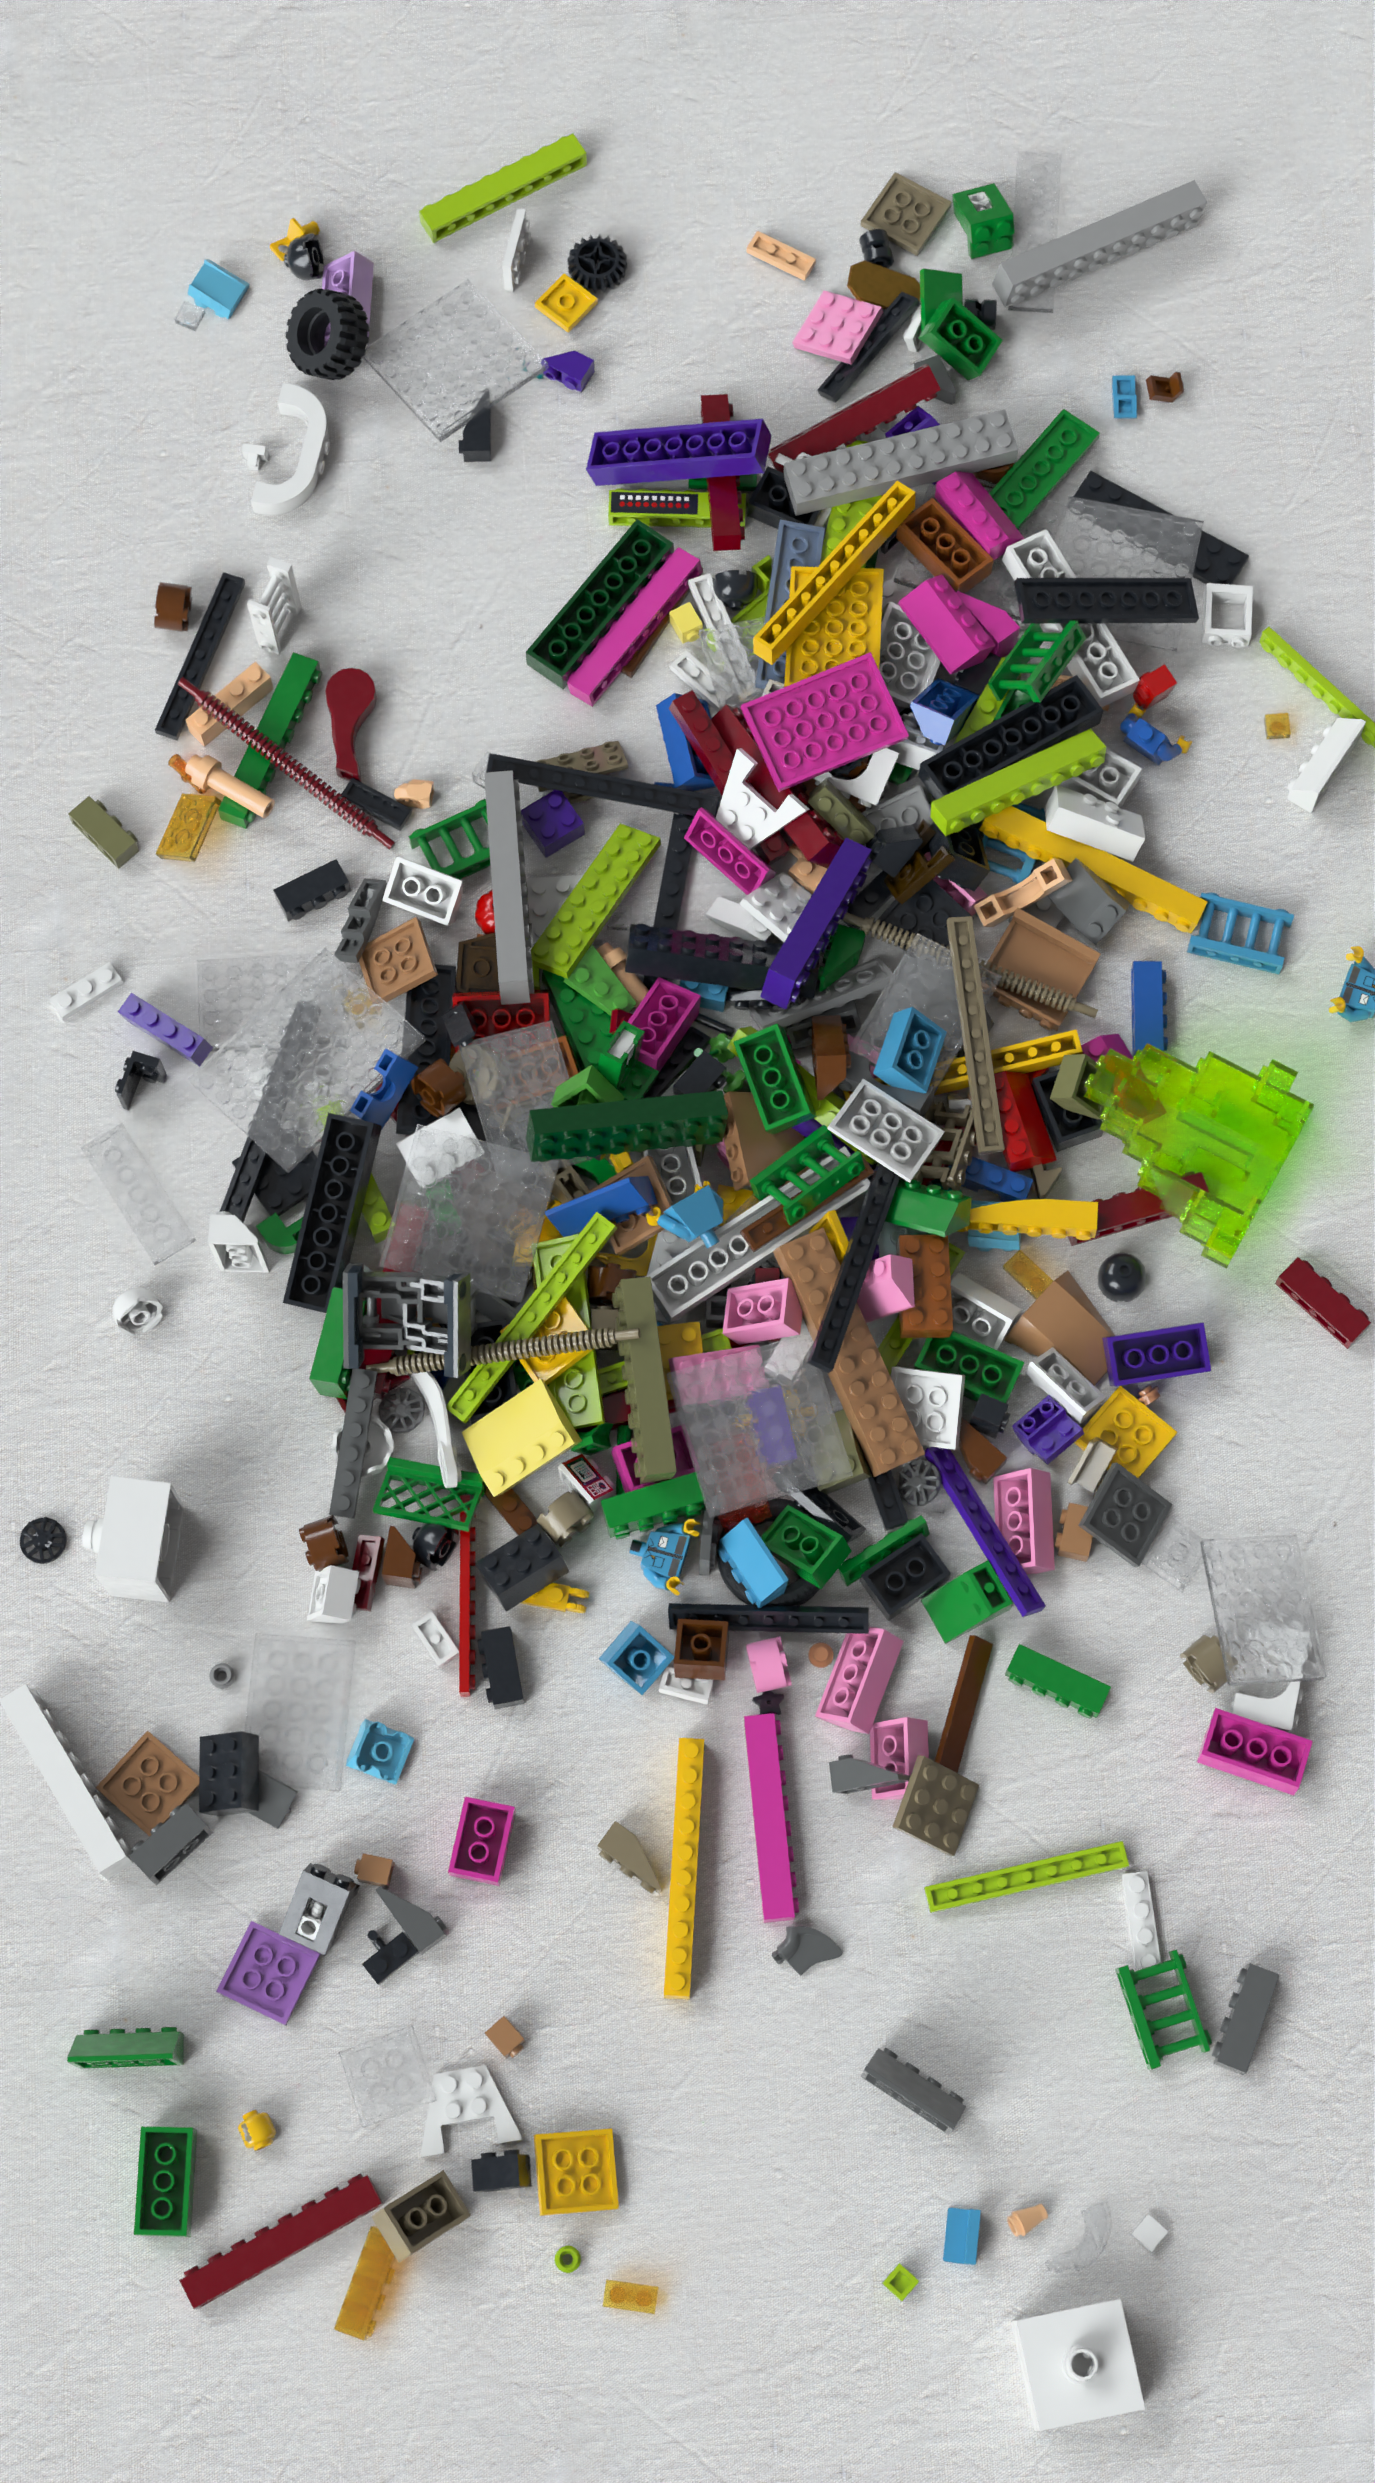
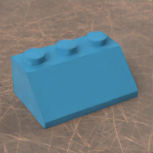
M914 1007L894 1013L873 1074L892 1087L927 1093L947 1032Z
M745 1518L720 1539L718 1554L725 1563L728 1561L733 1568L731 1573L738 1583L742 1582L746 1588L745 1594L752 1604L756 1603L758 1608H761L784 1594L789 1579L749 1519Z

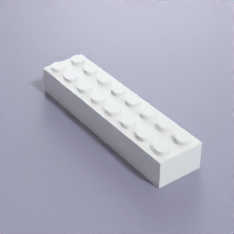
M1047 529L1007 546L1002 558L1014 581L1016 578H1076ZM1068 623L1041 625L1046 632H1062ZM1079 623L1086 636V640L1067 665L1073 677L1078 675L1101 708L1132 694L1140 679L1105 623Z
M24 1684L1 1698L0 1703L99 1873L108 1880L132 1865L133 1861L129 1855L133 1852L129 1844L123 1838L119 1839L118 1835L121 1831L118 1825L110 1816L107 1817L105 1813L109 1812L108 1808L98 1795L94 1796L93 1792L96 1790L94 1784L85 1773L82 1774L80 1772L84 1768L78 1757L73 1752L69 1753L68 1749L71 1748V1745L65 1735L60 1730L56 1731L55 1728L59 1725L52 1713L50 1714L48 1709L44 1710L43 1707L47 1704L41 1694L37 1692L35 1687L30 1689Z

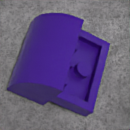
M1050 1395L1045 1397L1012 1425L1015 1434L1032 1455L1036 1454L1047 1465L1084 1435L1083 1429L1066 1414L1065 1409Z

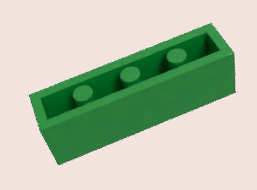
M1021 1644L1018 1645L1005 1673V1676L1009 1677L1008 1680L1018 1686L1023 1684L1029 1686L1036 1695L1041 1697L1048 1695L1055 1699L1054 1702L1065 1708L1069 1706L1078 1709V1714L1089 1719L1092 1716L1098 1717L1111 1689V1686Z

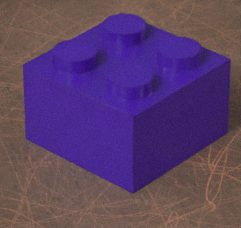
M553 790L521 810L522 825L545 858L585 835L584 822L562 791Z

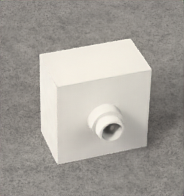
M111 1476L104 1518H99L98 1521H86L83 1532V1547L94 1548V1552L98 1553L95 1576L110 1596L170 1602L185 1508L171 1483Z
M1121 2299L1011 2321L1035 2431H1043L1145 2409Z

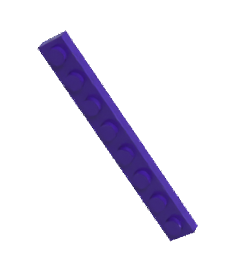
M939 1447L927 1448L925 1450V1458L938 1468L942 1486L984 1555L989 1560L1022 1617L1041 1612L1046 1607L1045 1603L951 1450Z

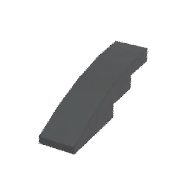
M364 878L347 908L349 917L341 930L343 939L334 953L336 961L359 962L376 923L387 885L386 880Z

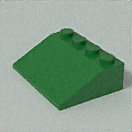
M162 2027L161 2032H151V2028H136L135 2033H125V2029H110V2034H99V2030H84V2035H76L67 2056V2062L80 2069L184 2065V2034L177 2031V2027Z

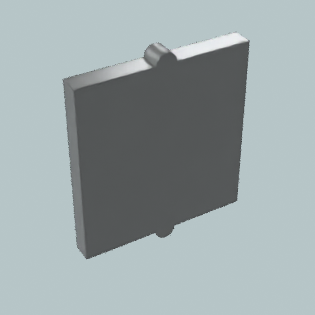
M259 1770V1811L248 1813L278 1829L285 1815L291 1811L290 1806L298 1791Z

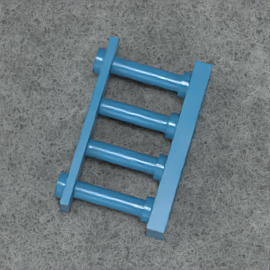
M1023 803L1012 805L1046 822L1044 808L1040 810ZM984 835L982 841L985 850L987 847L1020 858L1021 862H1024L1022 869L1017 868V870L988 860L990 871L1009 877L1016 884L1032 874L1037 859H1032L1025 852L1019 849H1012L1004 842Z
M1201 893L1200 898L1208 902L1205 906L1199 935H1191L1187 953L1280 974L1285 958L1277 954L1283 927L1290 928L1294 914H1290L1284 909L1273 910L1222 898L1216 893ZM1214 910L1228 913L1222 941L1219 942L1208 938ZM1237 915L1251 918L1246 943L1243 947L1235 946L1231 943ZM1260 921L1274 924L1269 950L1266 953L1256 951L1254 948Z

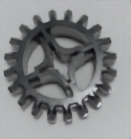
M590 234L589 240L582 238L581 244L575 243L574 249H570L567 259V265H569L568 273L571 275V279L584 286L587 291L591 288L596 293L597 289H601L605 293L607 287L613 290L614 284L620 285L621 278L625 277L627 256L622 245L618 246L616 240L610 242L609 236L602 239L600 234L597 238H593Z

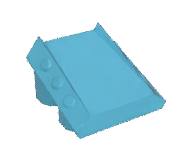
M205 259L193 282L189 284L187 294L194 298L197 307L201 309L209 307L214 310L217 316L230 319L250 284L210 259Z
M971 1200V1209L1001 1202ZM968 1230L969 1247H977L981 1252H988L992 1248L1004 1251L1021 1249V1233L1005 1235L1003 1232L993 1231L992 1233L984 1234L978 1230Z
M365 1719L360 1725L359 1732L346 1760V1766L396 1785L413 1744L414 1737L388 1728L380 1722H372Z

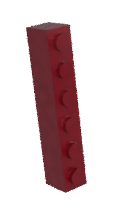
M1189 1172L1182 1175L1179 1179H1164L1155 1186L1149 1187L1144 1185L1131 1193L1120 1192L1113 1195L1110 1199L1091 1201L1098 1202L1095 1238L1079 1240L1076 1237L1068 1236L1071 1246L1208 1207L1211 1195L1202 1172L1196 1174Z

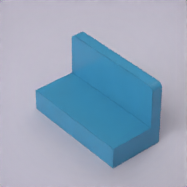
M948 2208L943 2252L944 2262L976 2265L981 2210Z

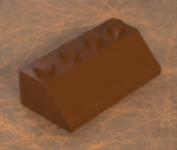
M840 1015L812 1016V1063L817 1100H823L846 1078V1068H851L846 1024L841 1023Z

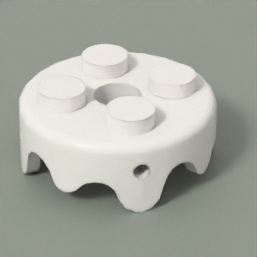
M371 1416L367 1439L370 1449L365 1453L361 1478H368L381 1473L387 1467L390 1457H393L394 1442L389 1428L374 1416ZM343 1424L333 1434L332 1454L336 1463L338 1461Z

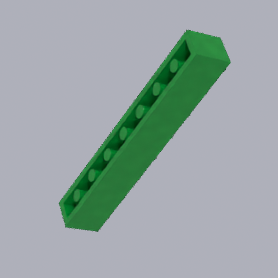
M293 652L257 727L260 731L259 734L261 732L265 734L264 737L270 738L269 741H274V745H279V748L284 749L287 742L290 743L294 736L293 729L296 723H300L303 718L305 704H309L312 699V689L321 680L322 671L320 670L319 661ZM250 744L234 777L266 795V786L275 777V763L272 764L270 760H266L265 756H261V752L257 753L255 749L250 747ZM224 796L218 809L221 820L247 829L249 822H253L256 817V813Z

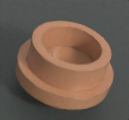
M1151 1385L1144 1387L1138 1392L1140 1396L1137 1399L1145 1406L1152 1403L1161 1396L1158 1392V1386L1152 1388Z
M826 1643L814 1644L808 1653L810 1663L817 1668H824L830 1665L833 1660L832 1648Z

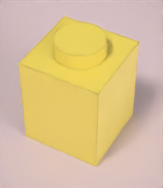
M690 602L669 612L670 624L682 644L688 641L693 642L703 634V623Z

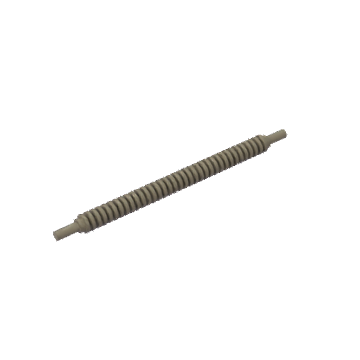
M847 912L842 920L860 927L861 931L865 932V935H869L871 931V937L873 938L876 934H878L876 938L878 940L883 936V942H886L887 938H889L888 944H892L894 940V946L897 947L901 943V949L907 945L906 951H909L910 947H912L911 953H915L917 949V955L919 956L924 952V958L930 954L929 960H932L935 956V962L937 963L939 959H942L940 962L942 965L947 961V967H950L952 963L951 952H949L950 947L947 946L943 950L944 944H941L940 948H938L939 943L936 941L934 946L931 939L926 943V937L920 941V935L915 939V933L912 932L911 936H908L910 932L908 930L903 934L904 929L900 928L899 932H897L898 927L894 926L892 930V924L890 923L887 927H885L886 922L884 921L882 925H879L881 920L877 919L876 923H874V917L863 919ZM982 960L979 964L982 980L988 977L987 982L990 983L994 979V985L999 981V987L1002 988L1004 983L1006 984L1004 989L1007 990L1010 985L1012 986L1010 991L1014 992V989L1017 988L1016 993L1020 994L1022 990V996H1025L1028 992V998L1031 999L1032 995H1035L1034 1000L1037 1001L1038 997H1040V1003H1043L1044 999H1046L1045 1005H1049L1051 1001L1053 1002L1051 1007L1054 1008L1058 1004V1010L1064 1006L1063 1012H1072L1074 1010L1094 1019L1096 1017L1098 1009L1077 1002V999L1072 997V994H1069L1067 998L1065 997L1067 992L1064 991L1060 995V989L1057 990V993H1054V987L1049 991V985L1046 984L1044 989L1042 988L1044 984L1040 982L1039 986H1036L1038 981L1034 980L1033 984H1031V978H1028L1026 982V976H1022V979H1019L1020 974L1018 973L1016 977H1013V971L1008 975V969H1005L1003 973L1001 972L1003 967L1000 966L997 971V965L993 964V967L990 968L991 963L988 962L985 966V960Z
M607 1327L604 1329L599 1328L598 1330L593 1329L592 1331L570 1332L567 1335L563 1333L561 1335H549L548 1337L542 1336V1338H526L517 1341L512 1340L511 1342L475 1345L474 1347L471 1346V1366L475 1364L504 1362L506 1360L511 1361L512 1359L548 1356L550 1354L555 1355L556 1353L562 1354V1352L568 1353L585 1351L587 1349L592 1350L593 1348L599 1349L600 1347L606 1348V1346L612 1347L613 1344H617V1341L640 1338L641 1332L639 1328L616 1331ZM425 1352L406 1356L402 1355L400 1357L395 1356L387 1363L367 1365L366 1370L377 1371L378 1374L390 1372L396 1376L430 1372L432 1370L437 1371L438 1369L444 1370V1355Z

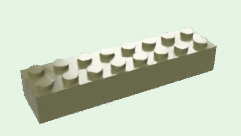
M651 1276L621 1279L618 1286L615 1287V1293H612L613 1307L618 1308V1317L615 1318L616 1331L639 1328L641 1332L640 1338L618 1342L619 1354L624 1356L625 1365H622V1378L627 1380L628 1389L625 1390V1401L631 1407V1414H628L629 1428L634 1430V1438H631L632 1452L637 1453V1463H634L636 1478L640 1477L641 1484L664 1482L672 1479L677 1471Z

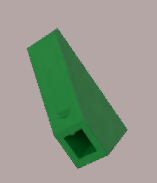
M839 924L835 935L830 936L828 946L831 949H826L822 963H825V967L820 966L819 991L825 990L858 964L866 937L864 931Z

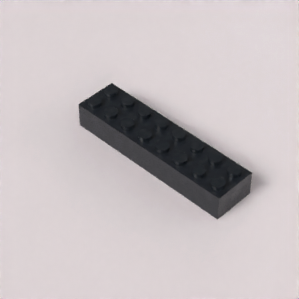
M1075 675L1049 690L1041 702H1033L1031 700L921 762L918 777L934 799L937 800L1090 728L1092 729L1100 724L1103 709L1078 675Z
M631 924L625 972L761 991L768 969L784 943L773 944L763 940L751 941L740 937H722L714 933L701 934L691 930L679 931L672 930L669 927L657 928L646 924ZM819 961L815 969L811 968L809 971L811 974L806 985H801L798 988L801 990L799 994L801 997L814 998L819 974Z
M328 1113L283 1303L326 1313L333 1287L343 1289V1271L350 1263L380 1138L381 1125Z

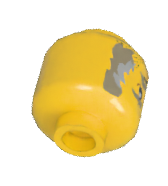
M253 2110L242 2116L244 2121L238 2125V2131L246 2148H253L254 2151H258L273 2143L276 2130L268 2113L262 2112L258 2114L257 2110Z

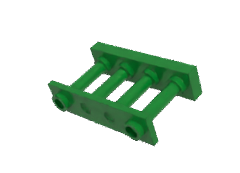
M1069 621L1062 632H1043L1040 624H1030L988 682L996 700L1001 701L1009 689L1027 690L1033 702H1041L1086 640V636L1078 621ZM1043 642H1054L1050 648H1039ZM1032 657L1043 658L1039 664H1028ZM1021 673L1031 674L1027 680H1016Z
M486 799L480 800L475 806L432 826L415 830L412 835L408 836L411 848L414 849L420 846L431 869L460 880L491 866L490 848L482 846L471 825V822L482 817L488 825ZM460 827L464 829L475 851L473 855L466 858L461 856L449 833ZM440 836L454 861L453 864L445 868L440 866L428 843Z
M822 1125L749 1180L754 1196L759 1201L771 1195L784 1206L783 1210L787 1223L790 1226L865 1170L861 1153L857 1150L850 1157L844 1155L834 1147L835 1144L831 1131L825 1125ZM827 1153L840 1164L831 1171H828L816 1159ZM805 1167H809L821 1179L813 1185H809L797 1173ZM787 1181H790L802 1191L793 1200L778 1189Z
M1177 1950L1169 1952L1171 1960L1143 1969L1129 1970L1128 1965L1115 1969L1148 2070L1161 2067L1160 2061L1163 2060L1164 2056L1196 2046H1200L1201 2052L1210 2051L1209 2045L1212 2044L1208 2030H1203L1184 1969L1187 1968L1182 1953L1178 1954ZM1171 1970L1175 1971L1179 1985L1145 1996L1137 1994L1135 1985L1138 1984V1981ZM1183 1995L1187 2007L1186 2011L1154 2021L1146 2020L1143 2012L1146 2006ZM1191 2020L1195 2036L1161 2047L1158 2045L1154 2046L1151 2035H1154L1155 2031Z

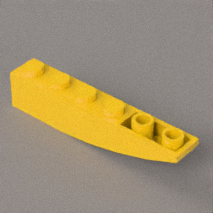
M1030 1199L981 1206L971 1209L970 1225L958 1230V1232L978 1230L980 1233L989 1234L993 1231L1003 1232L1005 1235L1027 1233L1031 1237H1039L1043 1234L1052 1235L1053 1238L1058 1239L1072 1236L1079 1240H1089L1095 1238L1097 1231L1098 1202Z

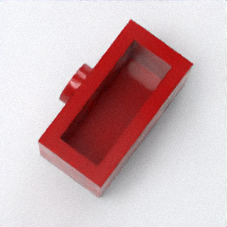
M1164 664L1151 673L1148 671L1139 677L1140 681L1133 692V698L1138 703V706H1142L1143 709L1147 710L1167 698L1177 685V681Z

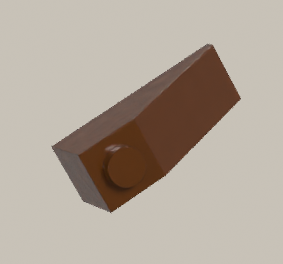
M961 1417L960 1451L967 1468L970 1470L969 1474L977 1482L982 1481L987 1484L1006 1464L1007 1457Z

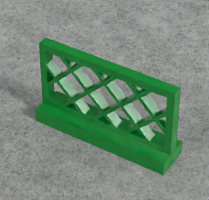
M394 1457L389 1458L387 1463L388 1470L375 1501L373 1513L426 1524H439L447 1528L469 1532L480 1499L484 1497L486 1492V1484L480 1474L461 1470V1482H457V1487L445 1488L440 1466ZM391 1480L403 1482L404 1485L392 1490L389 1484ZM422 1485L426 1486L427 1490L416 1494L412 1487ZM443 1489L450 1491L451 1494L440 1499L436 1492ZM408 1490L412 1497L400 1502L396 1495ZM469 1494L474 1495V1498L463 1503L460 1496ZM432 1495L436 1501L424 1507L420 1500ZM393 1498L396 1502V1505L390 1508L381 1506L384 1501ZM455 1499L460 1506L448 1511L444 1504ZM415 1502L420 1507L415 1512H408L404 1508ZM437 1507H440L444 1514L438 1517L430 1516L428 1513ZM464 1511L467 1516L465 1522L453 1519L452 1516Z

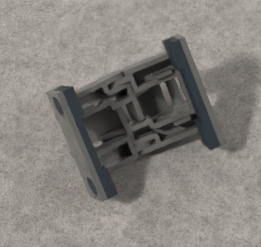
M349 1263L343 1271L344 1368L359 1369L365 1359V1349L404 1350L406 1346L410 1350L444 1355V1376L459 1378L470 1370L471 1336L478 1329L475 1303L478 1288L471 1287V1273L456 1271L453 1275L444 1277L432 1274L424 1275L420 1272H364V1263ZM363 1298H367V1314L363 1317ZM377 1298H381L382 1318L396 1323H379ZM416 1304H417V1315H418V1318H416ZM432 1323L447 1324V1328L432 1326Z

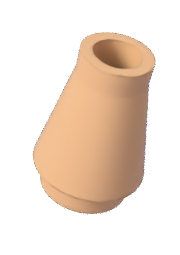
M1040 2203L1033 2207L1011 2212V2215L1007 2217V2222L1016 2237L1019 2235L1025 2236L1039 2223L1047 2219L1048 2214Z

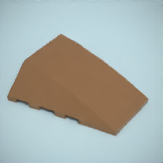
M1067 1270L1055 1279L1026 1310L1004 1341L1011 1345L1014 1344L1022 1348L1023 1351L1038 1357L1053 1347L1095 1386L1108 1372L1102 1338L1115 1336V1334Z

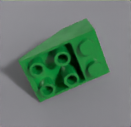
M989 1560L966 1571L921 1599L924 1608L945 1644L1011 1610L1013 1604Z

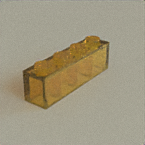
M371 2226L334 2327L336 2331L366 2341L367 2336H373L377 2321L373 2320L377 2310L381 2311L386 2300V2295L383 2294L386 2284L391 2285L396 2271L392 2268L396 2257L376 2227Z

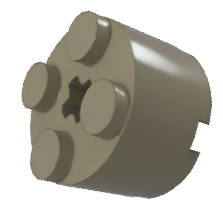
M572 1490L571 1493L569 1491L549 1505L547 1507L549 1509L548 1514L545 1516L542 1513L536 1522L540 1524L556 1545L563 1548L573 1539L571 1537L577 1531L581 1534L591 1526L590 1521L595 1516L593 1515L594 1512L579 1494Z
M1203 1635L1182 1652L1180 1658H1186V1661L1183 1663L1185 1668L1200 1685L1206 1683L1209 1686L1207 1691L1213 1694L1237 1674L1236 1669L1240 1665L1233 1656H1228L1223 1651L1224 1645L1215 1635L1211 1638Z

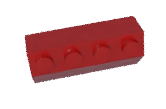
M1010 1071L995 1073V1086L1004 1143L1003 1154L1008 1169L1013 1172H1019L1033 1168L1036 1165L1056 1161L1057 1159L1028 1075Z

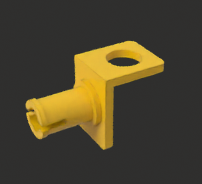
M295 218L290 219L287 237L271 243L270 249L281 261H284V255L287 253L279 251L278 247L282 245L288 247L294 238L301 235H318L320 232L319 226L315 221L301 226Z

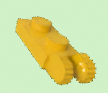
M551 1583L521 1603L562 1612L585 1613L587 1607L581 1604L568 1603L569 1595L582 1599L589 1598L590 1592L571 1588V1586Z

